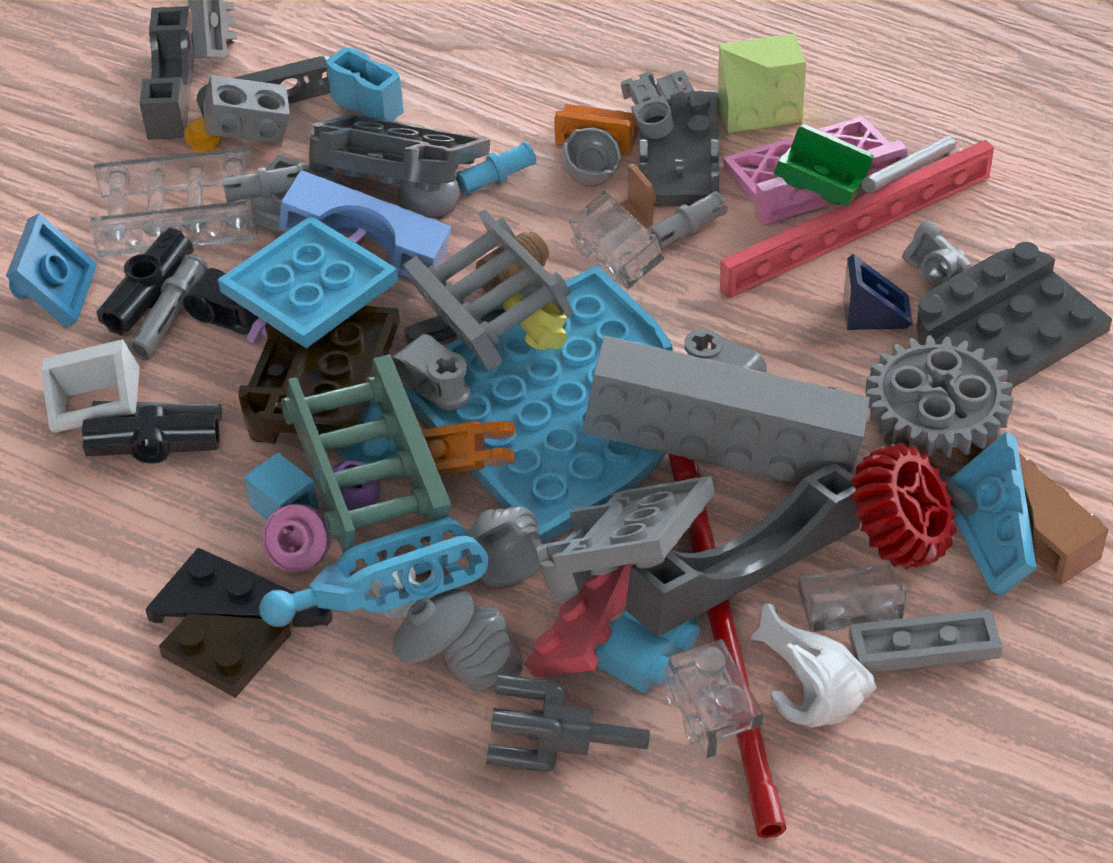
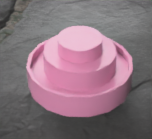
M292 504L277 509L269 516L263 527L262 543L265 554L274 565L285 571L300 572L314 568L324 560L330 549L331 538L327 533L324 517L320 511L309 505Z

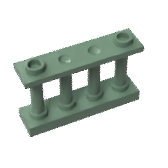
M391 355L373 359L371 377L366 378V383L309 397H304L297 377L288 379L287 396L281 399L283 415L288 425L294 423L327 510L324 513L327 533L331 539L337 538L342 553L353 546L355 528L414 512L418 516L423 515L426 522L449 516L451 508L450 499ZM371 400L372 403H378L382 414L379 420L320 435L311 415ZM381 437H386L387 440L393 439L397 449L395 457L333 472L326 455V451ZM398 474L403 478L408 477L412 486L410 495L350 511L347 510L340 491L344 488Z

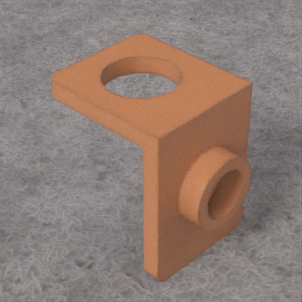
M634 163L628 165V200L595 213L596 222L613 241L653 225V203L656 201V195L650 181ZM615 215H626L632 219L630 224L622 227L614 226L609 222L610 218Z

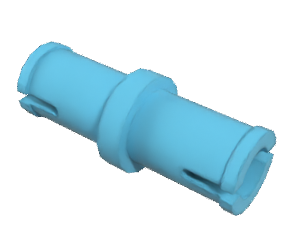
M525 141L521 145L499 155L496 153L487 155L485 161L457 172L456 178L460 184V189L467 196L471 192L493 182L497 184L507 181V176L528 166L535 165L536 156L531 145Z

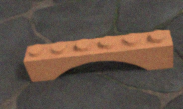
M987 437L986 448L996 439ZM971 443L970 453L965 455L958 447H954L951 458L967 465L986 448L982 449ZM919 445L918 448L926 449V446ZM936 448L934 451L945 455L942 448ZM1019 453L1035 560L1039 566L1062 585L1102 558L1109 529L1103 525L1096 515L1089 513L1071 498L1066 489L1056 485L1042 473L1031 459Z

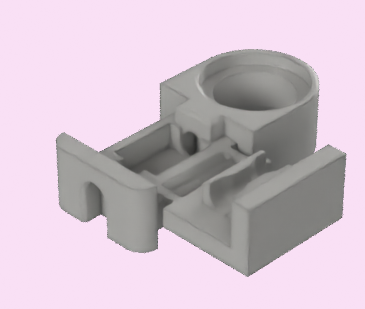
M684 70L656 79L657 84H655L654 75L651 72L639 75L640 79L633 81L632 78L621 82L624 100L631 98L634 106H631L634 121L642 136L648 139H658L672 131L674 122L669 104H673L675 98L679 97L681 100H684L685 97L691 106L697 105L694 89ZM655 116L664 117L663 120L657 123H646L649 118Z

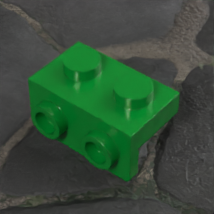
M802 124L797 129L792 146L778 160L774 175L783 178L788 185L794 188H806L821 195L828 203L848 207L861 192L862 180L869 173L874 155Z

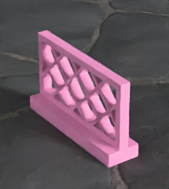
M864 116L817 129L872 153L874 159L867 177L908 155V148L900 140L890 143ZM856 132H861L864 136L855 137L848 135ZM794 137L723 157L724 169L757 205V217L764 225L831 205L821 195L806 188H794L788 185L783 178L774 175V172L767 171L768 168H776L778 160L781 158L777 156L785 154L790 149ZM746 165L758 166L757 169L743 168ZM862 189L856 197L867 193Z

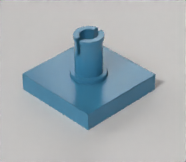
M38 213L27 220L6 277L10 280L9 288L16 298L24 300L30 297L64 327H68L78 320L97 263L43 215Z

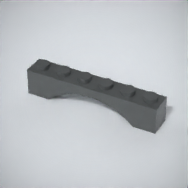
M834 462L803 478L790 495L770 515L733 541L717 548L697 553L670 550L665 560L656 566L649 568H637L636 564L631 566L625 610L656 637H659L859 529L860 518L853 514L857 510V505L850 496L856 491L851 482L854 476Z

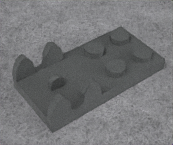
M694 91L697 105L691 106L685 97L684 100H681L679 97L675 98L674 103L669 104L674 127L668 135L658 139H648L640 133L639 170L653 186L656 195V201L653 203V206H681L683 204L690 206L713 191L719 192L717 91ZM655 116L649 118L646 123H657L663 120L664 117Z

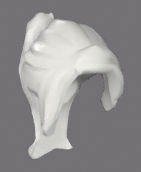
M765 603L760 610V627L751 635V640L763 641L779 653L789 663L796 677L803 684V705L793 703L781 691H772L771 699L782 716L793 723L811 728L832 725L846 720L850 714H853L862 704L864 697L870 698V694L876 689L874 677L843 644L819 634L794 628L779 619L774 605Z

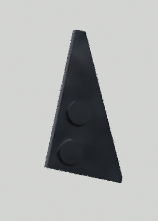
M198 547L145 610L148 620L153 623H163L164 616L186 617L188 614L262 619L259 606L264 595L272 590H283L289 594L296 592ZM314 606L296 612L293 618L294 627L328 626L333 620L331 609Z

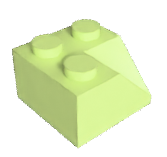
M795 33L719 44L717 101L727 133L802 123L806 60Z

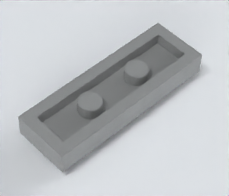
M991 609L850 624L848 636L853 656L870 673L1000 659L1002 644Z

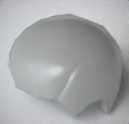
M594 127L581 130L576 129L563 143L561 155L564 170L573 181L582 185L598 186L614 176L620 166L621 154L618 143L606 131Z
M456 176L454 182L440 183L439 191L419 190L415 188L416 182L404 181L403 184H400L398 191V201L401 208L410 209L425 217H442L452 212L460 199V184Z

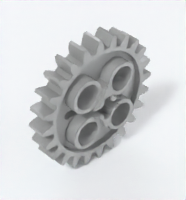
M927 336L925 345H920L915 339L910 338L907 350L898 344H894L892 355L882 352L879 364L871 365L870 376H867L865 394L867 397H870L868 408H871L870 420L880 421L879 432L881 434L894 431L893 444L900 443L906 439L910 441L909 447L915 446L918 448L919 445L926 446L927 456L930 457L936 448H942L948 458L951 457L954 447H958L965 455H968L971 443L984 449L986 448L987 437L996 440L999 438L1000 428L1007 427L1009 415H1011L1014 397H1011L1013 384L1006 382L1007 370H996L997 358L983 360V348H979L971 353L967 351L968 341L964 340L958 347L951 345L950 337L946 336L942 344H936L932 336Z

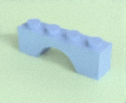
M302 170L281 202L279 230L284 232L289 231L310 215L338 233H355L362 227L368 232L367 237L378 242L387 251L391 265L397 268V273L409 279L411 278L403 264L415 256L427 268L431 265L437 267L442 263L447 254L452 227Z

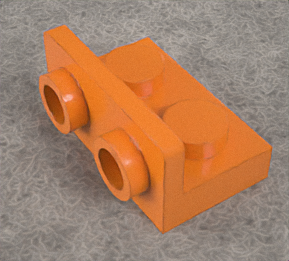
M565 104L563 111L556 112L554 117L555 145L563 146V143L576 129L581 130L594 127L608 132L618 143L620 154L631 155L639 131L634 121L633 113Z

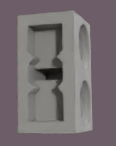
M210 75L203 102L206 135L282 144L290 117L286 85Z

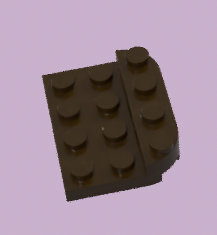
M365 305L308 348L303 347L266 323L267 341L249 385H240L238 392L245 426L250 439L255 442L276 444L280 433L297 434L294 423L289 425L286 423L281 406V399L287 396L288 379L297 377L304 397L366 383V378L371 377L373 359L386 356L390 351L400 323L398 308ZM371 400L311 414L318 434L363 424Z

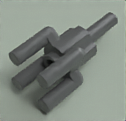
M498 674L496 694L544 700L542 711L533 709V713L493 708L491 731L527 735L529 739L539 740L538 750L489 744L486 764L548 772L556 765L557 752L588 755L590 742L648 749L650 730L592 722V709L564 705L565 688L562 684Z

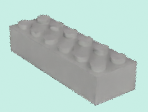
M604 335L594 372L582 433L799 484L803 478L834 462L849 473L852 472L864 439L870 397Z

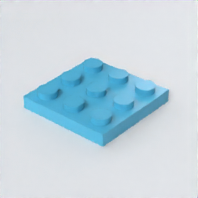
M310 215L220 277L218 283L220 292L303 347L308 348L397 283L398 273L397 268Z

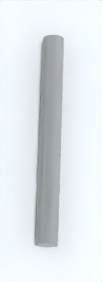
M945 136L862 180V189L866 193H872L955 149V139L952 136Z

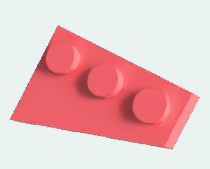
M630 564L621 565L615 571L604 575L592 576L585 582L575 597L563 604L559 610L560 617L551 629L545 631L537 638L533 645L535 650L524 663L525 667L535 678L595 670L599 658L594 653L598 642L601 645L608 641L612 629L608 626L607 622L623 609L627 599L631 570Z

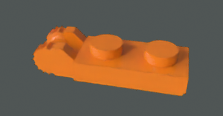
M471 421L421 430L439 475L484 469V465L502 466L514 462L513 450L507 448L485 450V438L502 439L515 435V424L513 422L494 421L479 423Z

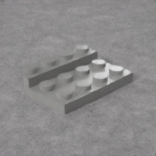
M711 476L608 494L610 500L606 504L574 508L570 512L574 531L564 541L541 544L536 549L546 586L550 590L552 599L564 600L571 598L580 592V588L592 576L613 572L621 565L635 563L637 568H649L662 563L666 555L678 543L684 532L691 527V523L703 511L705 505L715 494Z

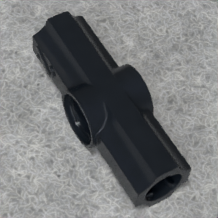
M169 227L166 232H162L144 254L135 255L127 260L124 265L125 278L96 311L99 322L104 324L112 333L122 336L125 332H129L144 312L155 305L162 293L161 287L164 281L175 274L184 256H189V254L194 252L192 241L187 239L181 231Z
M148 405L137 409L133 417L91 418L83 420L82 424L85 456L131 454L140 462L154 464L166 460L169 452L211 451L219 449L220 445L217 413L171 415L163 407Z

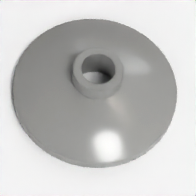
M450 589L415 602L408 610L406 619L395 634L393 640L395 655L405 663H417L439 654L450 646L466 629L473 616L475 606L470 594L462 589Z

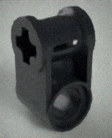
M216 268L206 269L182 299L185 310L200 322L211 323L232 330L237 334L248 335L254 322L259 317L220 292L218 279L226 273Z

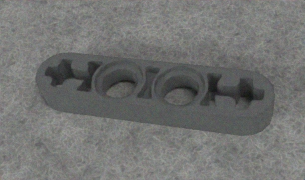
M319 56L234 78L272 84H281L289 78L297 79L296 85L293 88L287 89L288 103L290 104L330 93L326 60L330 56ZM327 72V77L322 78V73ZM305 76L308 77V80H309L308 83L305 82V79H304ZM208 84L199 90L196 99L203 117V102Z

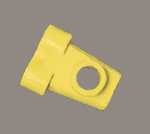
M516 293L503 303V309L506 312L525 298L522 294ZM552 302L519 323L527 333L525 336L526 343L535 349H560L567 340V334L563 326L568 317Z

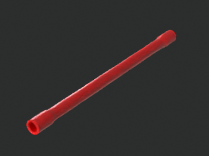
M668 453L674 482L701 477L697 460ZM706 505L703 511L691 523V527L688 528L693 553L716 548ZM727 599L707 610L747 779L749 788L748 799L756 833L761 838L778 837L786 831L787 827L778 790L773 784L729 600Z

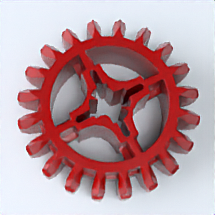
M901 443L870 452L869 456L863 458L862 463L856 465L857 475L851 479L856 491L850 495L857 505V510L853 514L860 518L862 523L860 531L867 533L869 546L878 548L880 558L882 560L889 559L893 567L903 566L905 569L919 568L936 562L938 558L944 556L946 550L953 546L952 536L957 531L952 521L957 517V514L951 509L950 502L953 498L948 495L945 488L947 482H942L938 475V466L930 465L927 454H919L915 446L906 447Z

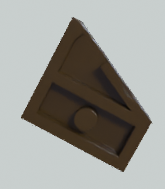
M188 614L159 645L161 656L236 698L292 634L290 624L274 627L268 625L263 619Z

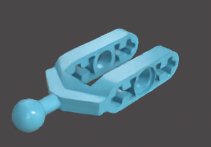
M449 517L438 518L345 550L336 564L327 566L310 584L311 588L293 594L283 590L270 591L264 595L260 602V616L268 625L282 627L292 622L296 612L314 606L348 612L358 608L374 613L385 612L476 581L486 572L488 555L474 538L465 536L466 529L455 519ZM449 530L454 536H457L442 541L444 537L443 532ZM425 537L430 546L424 547L420 539ZM406 544L415 546V551L393 557L398 547ZM467 549L475 556L469 559V567L463 569L458 563L454 562L463 558L465 555L463 550ZM382 552L383 561H380L376 553ZM363 559L369 565L357 573L350 572L356 569L355 561ZM442 566H444L445 569L447 570V572L449 573V574H448L447 576H445V577H444V570L442 569ZM412 567L416 575L431 570L430 577L421 584L410 583L408 575ZM396 571L398 579L404 587V590L400 592L394 585V582L397 581L392 575ZM378 579L382 585L387 586L380 589V597L373 599L370 593L364 592L372 590L371 581Z

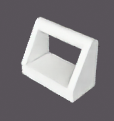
M123 339L43 358L41 374L48 424L52 433L82 427L83 420L125 417L136 412L140 367ZM118 385L120 400L66 413L68 396Z

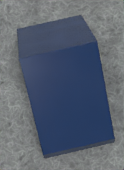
M855 254L848 257L843 298L847 330L907 329L913 325L909 295Z

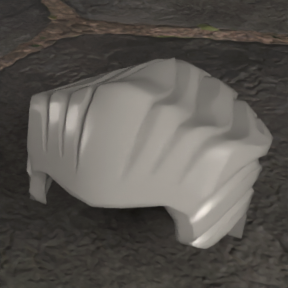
M525 507L486 510L479 515L477 521L471 526L472 528L466 532L465 536L474 538L488 555V566L486 572L481 577L486 585L495 588L510 587L540 570L541 565L536 551L537 547L542 544L539 536L538 519L533 512ZM467 549L463 550L468 561L475 556Z
M475 606L473 616L466 629L444 650V659L448 669L474 691H481L497 684L498 674L518 677L522 671L523 660L520 648L503 616L494 607Z

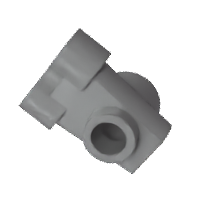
M926 219L915 231L912 242L902 254V259L916 269L921 267L922 274L928 282L940 285L969 269L973 263L966 258L965 253L960 248L954 247L942 236V229Z

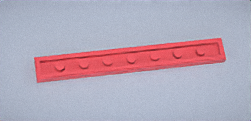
M987 140L981 141L891 182L872 193L856 198L848 207L841 205L722 259L720 264V291L727 298L733 297L990 178L994 147Z

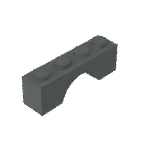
M189 6L158 7L151 10L149 36L152 72L151 79H143L140 97V108L148 140L185 138L184 132L188 120L194 62V48L191 43L192 20Z

